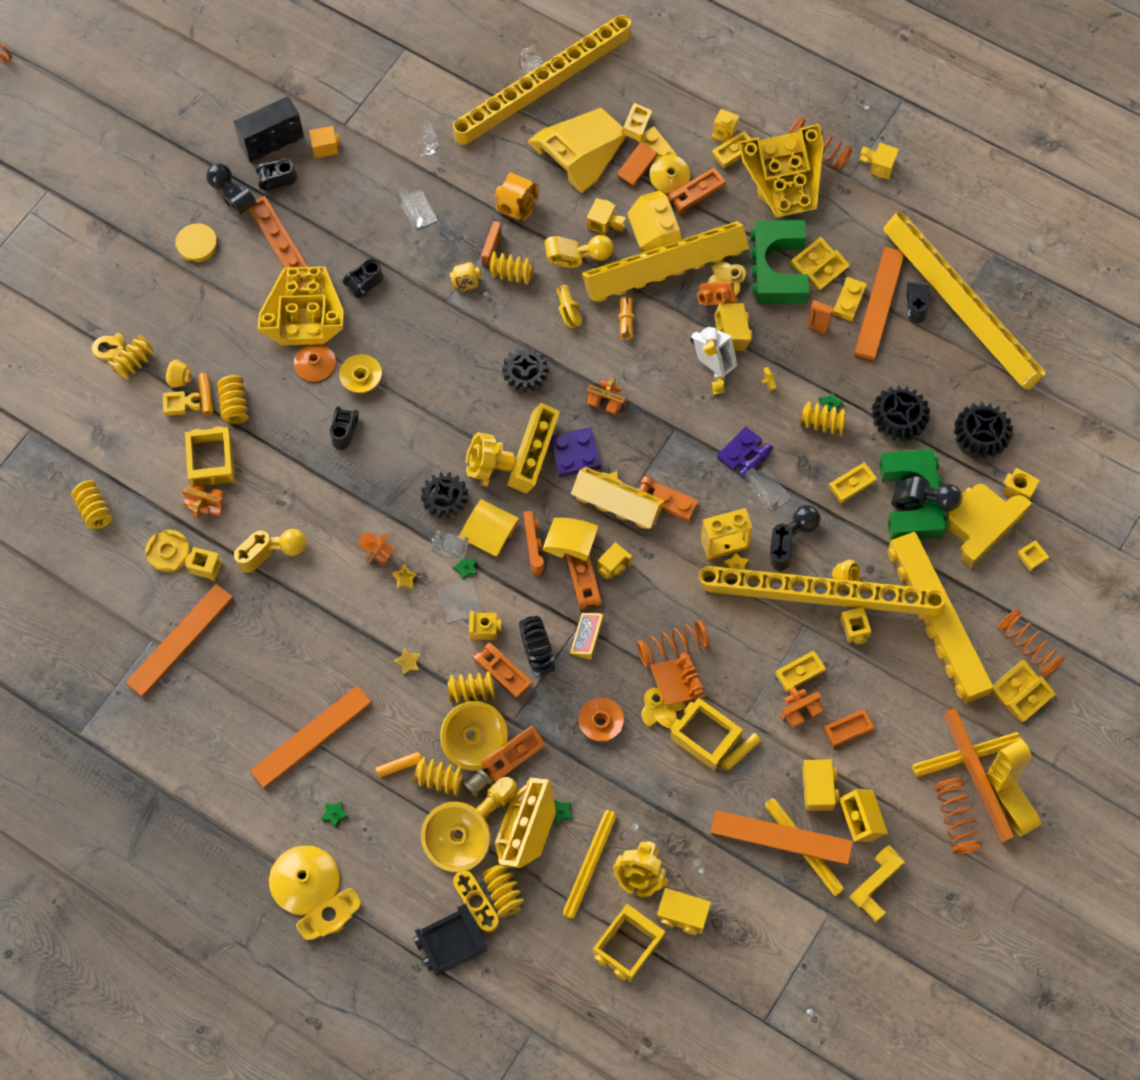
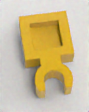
M184 391L163 393V413L165 416L186 414V408H190L193 411L201 410L200 403H193L194 400H201V396L199 393H191L189 396H186Z

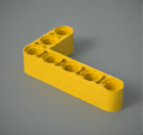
M1022 739L1000 750L987 773V778L1007 821L1020 837L1042 825L1039 815L1017 784L1032 757L1029 747Z

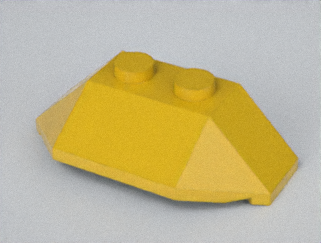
M660 190L641 195L627 213L638 246L643 252L682 240L669 200Z
M530 778L526 782L527 785L521 788L510 800L495 841L500 865L521 868L541 856L556 814L551 781Z

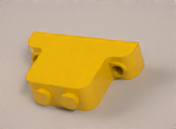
M977 484L972 489L968 487L962 493L963 500L960 506L953 511L946 512L948 513V529L964 542L960 548L963 564L971 569L1028 513L1032 503L1022 495H1016L1004 501L984 484Z

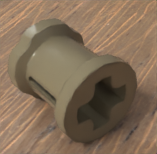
M481 769L476 770L477 774L468 782L462 783L463 788L474 799L478 798V794L487 785L491 786L493 784L492 780Z

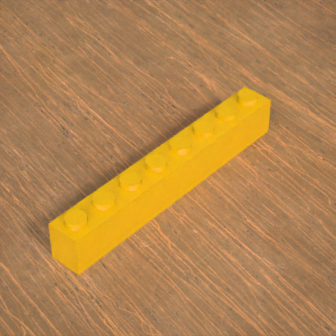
M736 221L583 272L582 276L588 297L593 301L601 302L606 300L607 296L613 294L622 295L628 289L643 288L647 285L646 283L652 281L660 282L665 280L667 276L684 274L687 269H699L704 267L705 263L711 261L713 263L720 262L729 255H741L744 250L749 249L744 225Z
M916 532L891 540L887 554L890 561L895 562L898 568L897 575L899 579L904 581L906 586L937 589L945 596L944 611L940 615H917L920 620H924L926 633L936 644V653L940 659H943L946 665L945 671L956 685L955 691L960 699L962 698L964 703L967 704L990 695L993 685ZM909 597V599L914 600L915 603L918 601L914 597ZM932 599L929 601V604L938 606L940 602Z

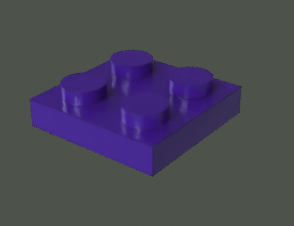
M591 427L552 435L550 445L559 478L578 474L579 470L584 467L592 470L601 469V462Z

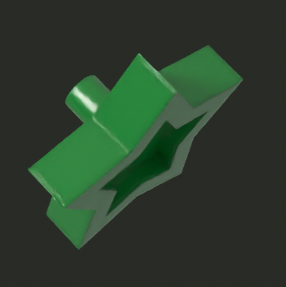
M833 392L828 397H819L822 406H828V412L833 407H836L837 412V408L844 403L836 399Z
M461 555L460 562L453 566L452 569L460 573L463 581L468 575H477L474 568L477 560H468Z
M554 798L556 810L554 818L557 826L563 820L573 819L569 812L571 802L561 803Z
M342 801L334 805L325 803L326 812L321 820L331 821L336 828L341 819L348 817L342 810Z

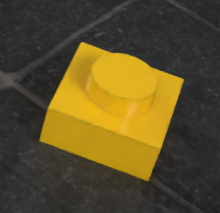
M1036 540L1019 550L1016 554L1029 571L1034 570L1049 559V556Z

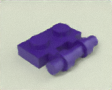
M745 426L717 455V459L733 472L740 466L742 470L739 472V475L745 479L749 474H753L757 470L756 467L762 461L769 457L773 447L769 443L763 448L759 447L762 443V438ZM753 453L755 456L750 461H747L746 458Z

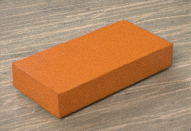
M640 142L618 171L617 176L634 187L658 156L657 152Z
M493 221L481 254L482 266L490 267L492 254L494 251L496 252L502 235L501 222Z
M814 300L811 305L807 327L827 335L834 308Z
M863 709L825 725L823 730L834 749L873 732L875 727L866 710Z

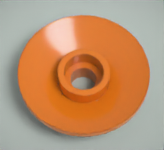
M321 344L303 347L294 359V369L297 375L308 382L326 380L333 374L336 368V357L333 351Z
M602 697L594 698L586 702L581 708L578 723L582 733L587 738L597 742H605L615 738L621 732L624 724V715L620 706L613 700ZM603 719L605 724L598 725L597 721Z

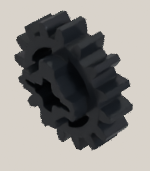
M524 347L521 352L516 348V354L509 352V359L504 358V366H502L504 380H508L509 387L515 385L516 391L520 387L523 388L524 392H527L529 387L534 391L536 384L541 387L542 380H547L546 373L549 372L547 359L543 358L542 352L535 354V348L528 351L527 347Z
M440 472L438 478L435 475H431L432 481L426 480V487L421 488L423 494L421 495V501L424 502V509H429L430 515L436 512L438 518H441L442 514H446L447 519H449L450 513L457 516V510H464L463 503H468V488H465V481L460 482L459 475L452 478L451 472L447 476Z

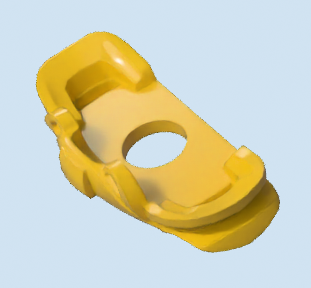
M348 888L304 916L296 924L299 934L308 941L319 936L324 937L334 932H340L348 920L352 918L351 915L361 905L358 894L352 888ZM332 907L335 910L336 916L332 921H326L322 918L324 908Z

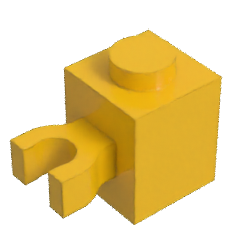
M879 143L875 152L863 146L859 161L871 163L870 174L889 180L897 161L899 149Z
M596 198L587 216V229L603 235L607 234L610 227L623 232L626 218L615 215L616 205L608 200Z

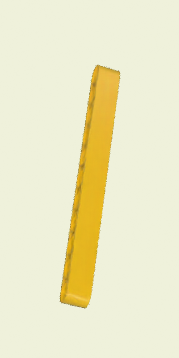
M626 15L616 16L457 119L453 124L455 141L461 145L472 142L627 41L631 36L630 18Z
M896 212L883 227L884 232L1024 389L1031 390L1045 376L1042 367L903 213Z
M713 566L704 567L699 573L700 585L704 591L709 593L853 608L864 607V609L929 616L940 615L945 607V596L937 589ZM708 576H712L715 578V580L710 583L704 581V579ZM732 578L737 580V582L734 585H729L726 583L729 579ZM751 581H758L760 583L757 587H750L748 585ZM779 583L782 587L775 590L771 588V585ZM800 585L804 587V590L796 592L793 588ZM818 588H825L827 590L824 594L815 592ZM846 590L849 592V595L842 597L838 592ZM864 592H868L872 595V597L869 599H864L860 595ZM885 595H892L895 599L886 601L883 597ZM909 597H914L918 601L914 604L908 603L906 599ZM932 599H936L940 602V604L938 606H932L931 604H929V601Z

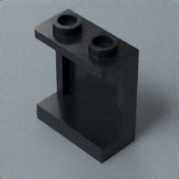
M466 903L457 907V912L423 929H419V927L414 929L417 936L413 937V940L418 950L423 949L427 956L423 960L428 971L433 970L436 976L488 951L487 945Z

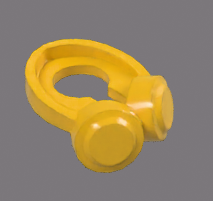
M120 333L115 334V336L100 337L93 343L92 352L100 360H112L114 356L120 357L119 351L124 350L125 346L124 338ZM102 343L117 346L116 349H110L105 353L100 352L98 349Z

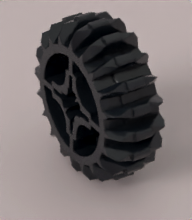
M900 385L896 387V390L891 386L888 388V391L883 390L880 396L875 398L871 417L874 419V426H878V433L885 431V438L891 435L893 441H895L897 437H900L902 442L905 441V437L910 441L914 435L918 437L921 431L926 429V424L930 420L928 416L930 408H927L928 401H923V394L916 395V389L911 392L908 386L904 390L901 389ZM892 404V409H889V412L884 413V408L887 405ZM917 413L918 418L914 422L910 423V418L913 416V414Z
M983 402L979 403V406L975 403L971 404L970 408L966 406L963 412L958 414V419L954 423L955 428L953 432L954 435H957L955 438L956 442H961L960 449L967 448V455L974 452L975 458L979 454H982L984 459L987 458L988 454L992 458L996 456V453L1001 454L1004 448L1009 446V441L1013 437V426L1010 425L1011 418H1006V411L1000 413V407L998 406L994 409L991 403L988 406H984ZM968 423L971 424L972 434H969L966 425ZM995 426H997V428H998V430H999V432H1000V437H999V438L995 435V434H996V432L994 431V427H995Z
M537 615L520 620V635L533 674L537 677L554 672L553 652L542 619Z

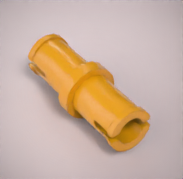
M627 297L620 299L618 321L620 323L621 339L625 338V334L626 340L633 338L635 315L633 314V299L630 297L628 298V303Z

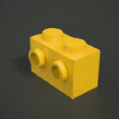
M720 303L714 314L717 330L732 337L734 351H745L749 342L752 341V331L748 327L749 315L748 312H745L744 303Z
M832 759L804 760L802 774L805 812L833 811L835 804L839 803V791L834 789V781H837V768L832 767Z
M856 789L839 798L854 842H872L888 834L873 790Z
M665 888L657 913V921H660L662 926L674 928V926L683 928V932L690 935L702 934L711 902Z

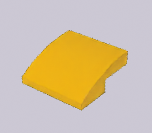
M821 236L789 262L798 274H808V283L819 291L850 266L838 250L833 251Z
M481 499L468 518L458 538L499 557L507 539L511 538L520 518Z
M554 518L542 550L560 558H563L564 554L567 553L586 561L598 525L571 518Z
M1021 660L993 684L991 691L1021 722L1026 721L1056 695L1042 676L1038 677L1025 660Z

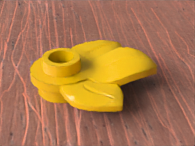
M718 262L711 266L715 274L709 278L707 283L733 281L734 293L737 296L740 292V284L746 279L745 268L742 265H730L727 262ZM733 272H739L737 276H732Z
M651 688L644 695L645 706L641 713L642 720L647 727L652 726L657 721L662 726L670 729L677 720L676 711L683 710L685 704L681 702L665 706L659 688ZM657 695L659 702H654L652 696Z

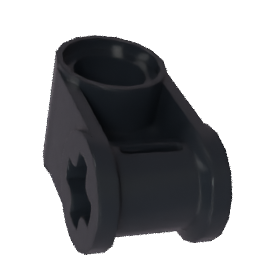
M289 159L261 163L256 166V173L259 175L260 180L258 185L262 190H271L276 187L291 185L297 179L294 165Z
M368 259L344 277L343 284L351 288L356 298L363 297L383 280V272L379 261Z
M908 282L906 293L907 315L910 321L921 323L926 319L929 283Z
M340 406L335 408L329 431L332 445L335 448L345 449L350 445L358 423L359 410H344Z

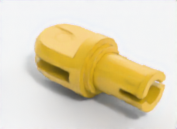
M562 285L556 289L561 303L558 310L566 326L570 329H576L582 323L579 304L572 299L569 286Z
M503 777L487 791V798L476 808L484 819L497 807L503 808L517 793L515 781L512 778Z

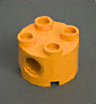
M510 172L503 185L498 186L495 191V197L497 198L496 210L519 221H525L536 206L533 204L534 199L538 200L539 185Z

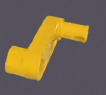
M890 845L885 847L874 858L881 868L849 897L858 908L862 907L875 923L886 914V911L875 902L872 894L906 863Z

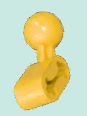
M605 235L592 237L588 245L580 246L579 242L559 236L549 237L544 242L547 261L551 264L567 268L580 266L583 262L582 258L591 257L596 261H605L613 254L614 248L610 238Z
M293 528L285 530L280 537H269L265 531H256L235 550L234 559L242 572L250 573L271 556L274 550H282L288 556L300 555L307 545L306 536L300 530Z

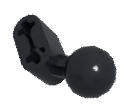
M220 163L209 167L206 173V180L214 189L223 190L225 193L222 195L223 200L230 210L241 215L257 204L247 188L240 184L237 186L232 184V172L229 167Z
M912 477L896 483L891 505L900 510H908L925 504V500L935 501L941 510L953 511L962 503L963 495L961 490L954 484H943L937 489L929 487L930 482L924 478Z
M812 505L798 507L793 514V521L788 525L781 523L773 528L770 560L774 569L781 571L789 567L793 543L792 538L800 531L808 533L814 531L820 524V514ZM782 535H784L782 542V559H778L780 556L781 548L780 538Z

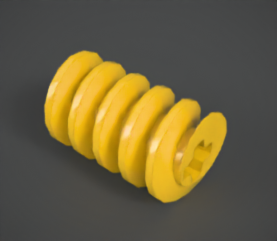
M494 251L489 271L492 278L496 279L500 275V279L505 280L508 276V281L512 282L516 277L517 283H521L524 278V283L528 285L533 277L535 260L531 265L529 264V258L526 257L524 263H521L520 256L517 257L516 261H513L511 254L505 260L504 253L497 258Z
M140 334L137 336L138 340L133 339L131 341L132 346H125L126 351H119L120 357L114 356L112 358L113 362H107L112 371L121 378L129 380L128 372L135 375L134 367L142 368L140 361L148 363L147 355L152 358L155 357L151 344Z
M238 375L226 376L217 383L221 419L229 424L244 423L249 418L246 414L248 409L245 406L247 401L244 399L246 396L244 392L245 386L242 384L244 380Z
M808 401L803 409L800 426L805 422L806 428L809 429L814 424L815 431L822 426L824 433H826L828 428H831L832 435L838 429L839 435L842 437L847 416H845L844 409H841L839 414H837L836 407H833L828 412L827 405L820 410L819 403H816L811 408V401Z
M87 480L78 484L73 489L71 496L78 507L82 519L85 521L86 527L92 530L101 529L112 522L113 516L109 515L110 510L106 508V502L102 501L103 496L99 494L100 490L96 487V482L94 480Z
M486 672L485 679L482 678L480 673H477L476 679H473L471 673H469L467 680H464L463 675L459 674L458 681H455L454 676L450 675L448 682L450 704L453 697L457 703H460L462 696L466 702L470 701L471 696H473L475 701H478L480 695H482L484 701H487L489 694L495 700L494 679L489 672Z
M423 756L417 764L413 784L418 780L419 786H424L427 782L429 789H432L436 784L437 791L445 788L446 794H450L453 790L454 796H458L464 781V774H461V767H458L453 772L452 764H449L444 769L442 761L436 767L435 759L426 764V757Z
M496 865L482 873V875H486L484 881L489 884L487 889L492 893L491 899L496 901L494 907L499 910L497 913L499 918L518 913L522 909L519 905L524 902L523 898L516 899V896L521 891L512 889L517 885V881L509 882V879L514 874L506 873L505 871L510 867L505 865Z

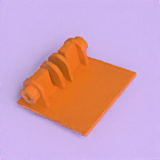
M687 652L681 653L679 659L650 665L665 706L706 697L703 690L704 686L701 685L698 678L699 674L696 673L697 669L692 663V657Z

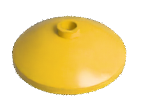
M479 701L465 702L452 709L444 719L440 732V742L446 757L457 767L471 771L484 769L480 762L504 746L508 739L507 726L502 715L491 705ZM468 731H472V737L470 739H468L466 736Z
M447 802L434 808L425 818L421 828V843L427 857L439 868L450 872L467 871L479 864L485 857L490 845V831L486 820L474 807L462 802ZM456 830L462 831L463 836L458 837Z
M298 846L283 853L274 863L269 877L270 891L276 903L283 910L300 916H306L336 896L340 884L339 870L333 858L324 850L314 846ZM301 873L307 874L306 878L302 880L298 876Z

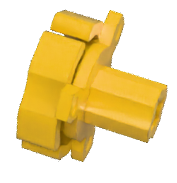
M477 432L473 436L467 451L466 463L470 464V466L467 465L466 473L468 477L481 479L480 485L488 486L489 478L494 469L506 472L512 471L515 457L512 452L503 451V443H496L494 435Z
M650 841L641 842L637 850H628L624 852L623 856H618L613 866V875L618 880L620 888L627 893L633 894L635 888H638L637 895L639 897L652 896L655 891L667 885L669 881L665 877L667 871L665 868H661L662 861L657 858L659 850L656 848V844Z

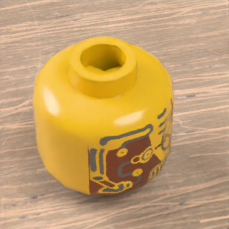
M472 262L457 265L453 268V272L450 273L453 287L455 289L458 288L460 292L477 288L479 280L483 279L480 267L476 268Z

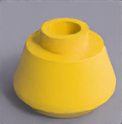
M178 359L171 361L166 372L167 384L171 388H176L190 383L192 371L189 369V366Z
M846 560L836 565L832 571L833 579L860 581V567L854 560Z

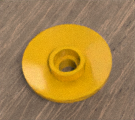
M664 155L653 162L649 173L650 181L658 191L670 194L689 182L690 170L687 163L680 157ZM667 170H673L674 174H668Z
M363 354L354 355L345 360L339 371L342 385L353 393H366L373 390L379 384L382 377V370L378 361L371 356ZM361 375L365 376L362 379H358V377Z

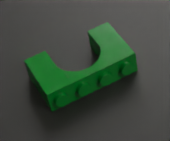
M805 220L755 221L754 229H750V241H754V247H751V259H755V265H752V277H756V283L752 285V294L756 296L757 304L807 303L809 295L808 274H780L773 271L765 260L769 254L776 250L804 249L806 242Z
M934 449L881 453L879 459L881 482L921 477L930 482L929 487L938 489L942 486V479L937 476L939 459L934 456ZM930 500L918 510L890 512L887 520L889 539L891 541L912 532H916L919 539L943 538L945 530H948L947 516L943 515V510L936 505L935 501Z

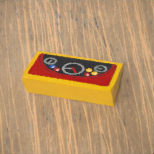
M581 614L570 655L592 660L603 623V614Z

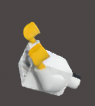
M707 327L701 333H693L690 342L695 345L699 361L714 371L715 382H711L713 394L716 395L724 392L725 375L738 365L732 337L718 331L716 328Z

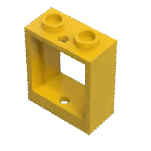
M217 426L213 429H194L190 432H185L187 474L190 485L192 486L194 483H197L204 487L235 483L232 436L229 428ZM224 440L225 466L195 470L193 444Z
M746 508L703 519L701 543L707 560L750 548L753 527Z
M698 698L695 703L690 702L684 710L685 715L681 720L677 719L670 728L672 731L671 740L715 771L741 739L743 729ZM699 710L729 731L712 755L681 733Z
M626 904L594 946V959L603 967H606V965L614 970V975L620 980L625 981L627 979L632 982L663 941L666 932L629 904ZM625 921L631 923L653 940L631 971L603 951Z

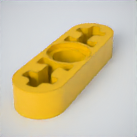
M459 871L453 878V884L463 903H466L479 929L486 934L495 932L499 926L496 912L474 876L469 871ZM462 877L465 880L470 879L468 885L471 892L468 894L464 885L459 886L460 878ZM473 896H479L483 899L480 907L473 908L470 906L469 901ZM484 910L485 914L489 919L494 918V920L492 921L493 925L491 927H489L487 924L484 926L482 925L484 923V918L481 915V912H483Z

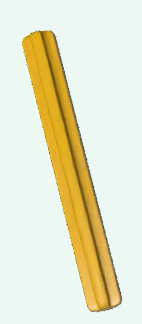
M1018 732L973 745L978 758L999 752L1022 738ZM959 750L916 763L913 765L912 770L916 777H920L964 763Z
M774 798L765 803L766 809L778 824L797 828ZM803 855L834 896L843 892L844 887L822 859Z
M611 810L604 812L564 907L563 915L567 918H575L617 818V814Z

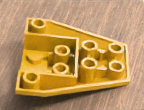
M598 108L542 129L527 142L540 155L547 152L568 171V181L579 192L583 193L598 181L627 136L621 133L623 127L602 108Z
M820 124L799 128L798 132L759 140V137L738 142L742 162L775 218L817 209L824 147Z
M326 267L283 268L259 312L258 332L282 346L325 344L343 329L344 310Z

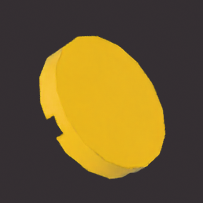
M201 223L188 225L176 237L177 251L186 261L202 262L209 259L216 251L217 237L214 231L207 225Z
M168 529L163 530L159 534H154L149 539L145 553L148 562L154 569L159 572L169 573L177 571L185 565L186 557L190 554V546L183 534Z

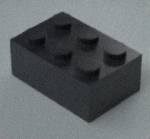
M289 96L233 121L239 144L249 162L261 159L264 155L278 151L282 147L297 142L304 137L300 115Z

